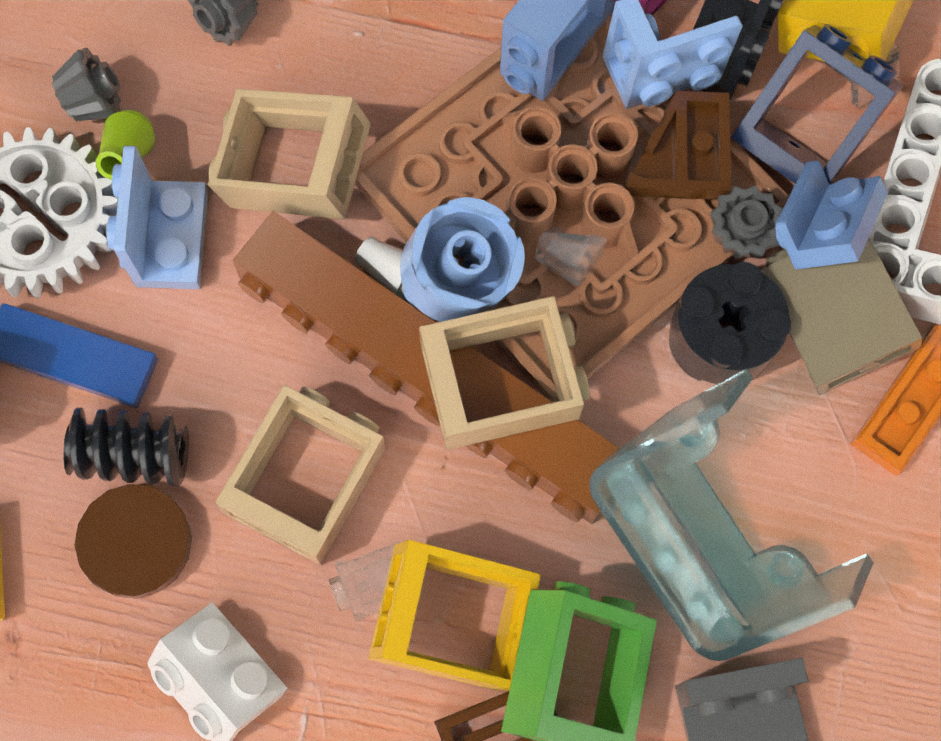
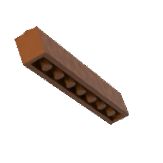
M272 211L232 260L240 278L238 282L240 288L260 303H264L269 299L284 309L281 313L283 318L293 327L305 334L310 329L327 339L325 346L336 357L348 364L357 360L372 371L369 377L379 387L392 395H396L400 390L417 402L414 408L422 417L434 425L440 426L420 346L419 332L420 326L436 322L278 213ZM469 346L449 351L467 423L553 403L473 347ZM579 420L466 446L480 457L486 458L490 453L507 465L505 469L506 474L524 488L532 490L536 485L552 496L554 499L551 501V505L568 519L579 522L583 518L590 524L597 518L636 460Z

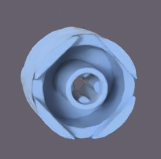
M470 197L449 200L448 203L440 205L427 213L410 236L401 255L400 276L406 300L428 317L440 322L493 310L517 285L522 275L525 261L524 246L521 238H517L509 224L510 219L506 214L489 202ZM455 255L463 258L462 267L458 264V259L454 257Z

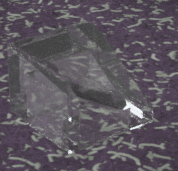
M554 227L544 231L539 237L535 258L538 262L573 285L580 287L601 258L607 239L594 235L568 234L564 230Z

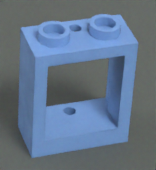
M519 0L503 19L500 74L504 77L507 84L517 92L522 94L530 93L543 102L613 12L615 0Z

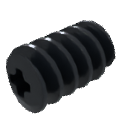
M77 407L74 409L65 433L64 469L69 476L75 471L76 476L82 480L92 478L97 471L100 479L112 481L120 473L122 480L127 483L137 481L142 474L145 482L153 485L159 483L165 473L167 482L170 485L179 486L183 482L187 468L189 431L187 426H184L182 431L177 430L173 414L168 413L165 415L160 429H154L150 412H144L138 427H132L129 413L125 410L119 413L115 426H109L105 409L97 410L93 424H87L84 409Z

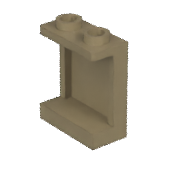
M868 238L858 262L795 270L786 249L769 257L766 260L767 267L760 269L763 274L778 286L785 297L791 320L789 334L809 371V376L819 395L921 348L922 336L870 238Z

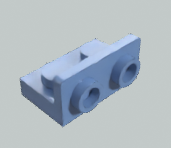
M818 160L806 162L776 221L775 227L778 243L782 248L786 249L795 270L859 261L888 194L881 176L864 179L849 177L841 179L834 184H829Z

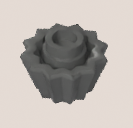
M188 0L193 8V16L203 31L211 34L216 42L223 41L228 46H232L234 41L242 38L258 14L256 8L259 4L256 0Z
M88 48L77 50L52 76V86L61 108L67 112L69 117H73L75 121L108 118L110 115L121 111L119 107L121 100L117 94L120 90V83L114 70L107 62L101 63L98 55H93Z
M755 185L746 190L734 186L729 195L718 196V207L710 212L714 226L712 229L713 237L718 244L723 246L724 253H732L736 259L744 256L748 258L761 257L766 249L779 246L775 227L783 208L775 204L773 193H761Z

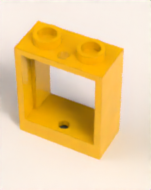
M409 539L398 543L393 548L368 660L497 691H510L530 590H538L541 574ZM426 568L506 589L490 670L408 651Z

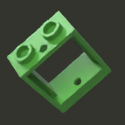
M557 581L554 590H530L501 732L535 741H635L657 620L634 613L636 604L625 599L608 596L601 597V602L589 598L591 589L575 583ZM573 615L612 627L593 726L553 715Z

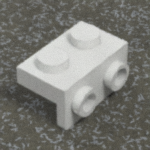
M213 602L161 638L147 662L157 687L166 695H173L189 714V720L194 730L202 738L211 741H233L241 729L278 701L288 689Z

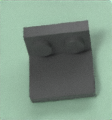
M803 658L687 680L675 685L687 741H808L795 689L796 685L809 682Z

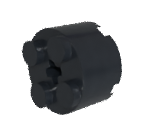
M750 262L723 264L706 269L687 285L675 308L669 330L671 352L682 370L698 381L704 380L717 384L718 387L725 388L744 385L758 377L783 346L791 329L787 302L778 286L763 274L756 265ZM723 321L726 325L731 324L732 326L723 328L719 322Z

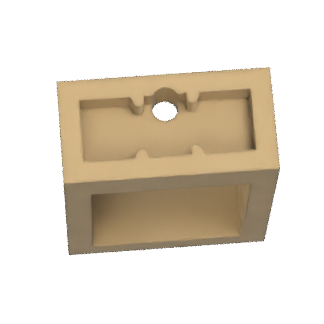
M236 89L231 108L227 110L224 116L223 135L217 155L212 159L209 166L208 186L230 208L265 212L275 211L276 213L345 220L371 123L353 97ZM265 127L323 132L308 187L250 181Z
M554 296L419 327L420 346L446 450L578 420L584 406L583 401L590 399L589 385L584 368L582 366H573L568 348L575 346L574 331L570 317L567 312L559 314ZM540 330L559 401L467 423L449 351Z
M283 385L215 504L223 514L321 565L385 451L384 437L378 434L380 427L367 417L356 412H350L347 418L330 409V400L317 391L302 386L300 391L297 392ZM295 417L362 452L318 531L250 496Z

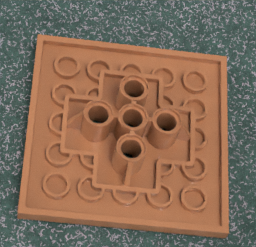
M611 14L543 102L530 93H519L507 84L504 77L500 74V47L365 150L362 154L354 184L406 243L422 218L432 209L448 203L449 200L460 197L477 198L501 209L510 219L509 224L517 238H521L524 246L525 261L522 275L517 285L493 310L554 296L559 314L567 312L572 323L575 346L568 348L573 366H582L587 379L674 308L693 278L706 269L726 264L734 257L732 253H724L723 246L715 241L712 234L714 226L710 212L718 207V200L631 196L629 191L624 188L631 171L633 172L645 150L648 140L655 128L658 127L674 94L656 106L645 107L641 104L629 109L625 108L602 57L612 18ZM730 136L731 190L734 186L746 190L755 185L761 193H773L775 204L784 208L789 196ZM527 138L532 141L543 139L547 143L535 146L529 144L524 139ZM601 145L606 147L617 145L622 150L612 152L605 150ZM558 175L565 177L578 176L583 181L577 184H570L564 182ZM520 206L525 208L539 207L543 213L535 217L523 215L517 208ZM594 212L599 214L613 213L620 220L614 223L602 222L596 217ZM455 255L454 257L458 259V264L462 267L463 258ZM540 330L495 340L544 397L552 402L559 401Z

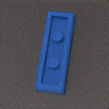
M2 303L0 307L1 363L138 409L158 361L154 353Z

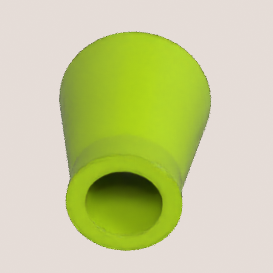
M134 110L116 112L106 119L103 126L99 154L95 161L96 168L102 176L112 180L114 165L122 164L124 146H136L141 158H144L151 152L155 144V134L149 119L142 113Z

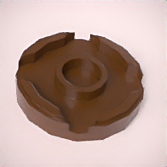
M127 484L107 490L88 506L78 523L74 546L79 567L92 584L115 597L140 599L152 595L151 593L158 592L163 587L169 586L179 577L189 560L192 535L186 515L171 496L152 486Z

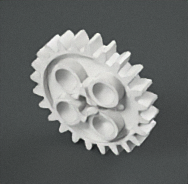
M26 127L23 140L16 142L8 131L4 132V146L0 148V185L7 184L29 207L38 213L43 212L51 225L68 235V238L65 241L57 239L30 212H23L12 197L0 190V208L4 209L0 216V287L5 283V289L12 297L17 298L25 284L35 298H40L43 284L50 283L54 290L60 294L63 292L62 278L68 275L79 285L83 283L79 268L84 264L92 269L99 270L100 265L93 255L96 250L109 253L113 251L109 249L107 238L104 236L107 234L108 218L117 214L118 198L112 197L114 196L112 180L105 178L98 172L95 165L97 155L93 148L88 144L79 149L80 145L72 134L66 136L60 143L53 128H48L42 140H38L31 127ZM42 171L39 178L34 182L23 183L25 177L30 173ZM74 202L81 203L80 208L75 213L68 216L61 215L62 210L67 205ZM44 240L40 250L34 254L23 255L25 248L31 242Z

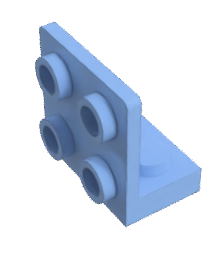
M619 0L615 2L602 57L625 108L629 109L641 104L645 107H652L663 103L676 91H683L689 88L699 91L717 83L723 75L743 26L739 17L733 16L660 41L659 30L654 17L650 13H644L639 0Z
M124 146L122 164H115L112 172V189L114 196L118 198L117 215L110 216L107 222V244L109 249L114 250L119 258L120 267L127 271L136 287L201 289L209 193L206 182L153 181L137 147Z

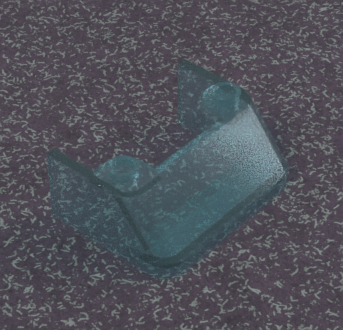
M748 369L737 373L671 409L608 456L593 472L589 484L594 502L690 646L699 655L714 661L728 660L854 609L874 563L867 553L817 574L807 557L799 550L790 546L775 545L755 554L695 462L707 457L716 447L720 438V428L716 419L730 411L752 381L753 377Z

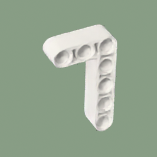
M935 59L923 65L917 74L883 181L888 194L869 238L886 270L895 277L892 281L911 317L941 324V295H933L924 289L925 285L931 283L941 284V255L918 250L941 175V95H935L930 92L941 90V59ZM919 134H928L933 136L935 139L929 141L921 140L916 138L915 136ZM907 178L916 179L922 185L911 187L902 184L900 181ZM891 224H900L905 226L908 231L896 234L887 231L885 227Z

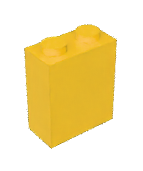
M785 0L778 12L779 53L788 54L803 30L813 25H817L822 29L824 24H829L846 34L852 40L849 48L865 59L870 55H875L886 61L914 0ZM809 52L806 57L825 62L812 52Z

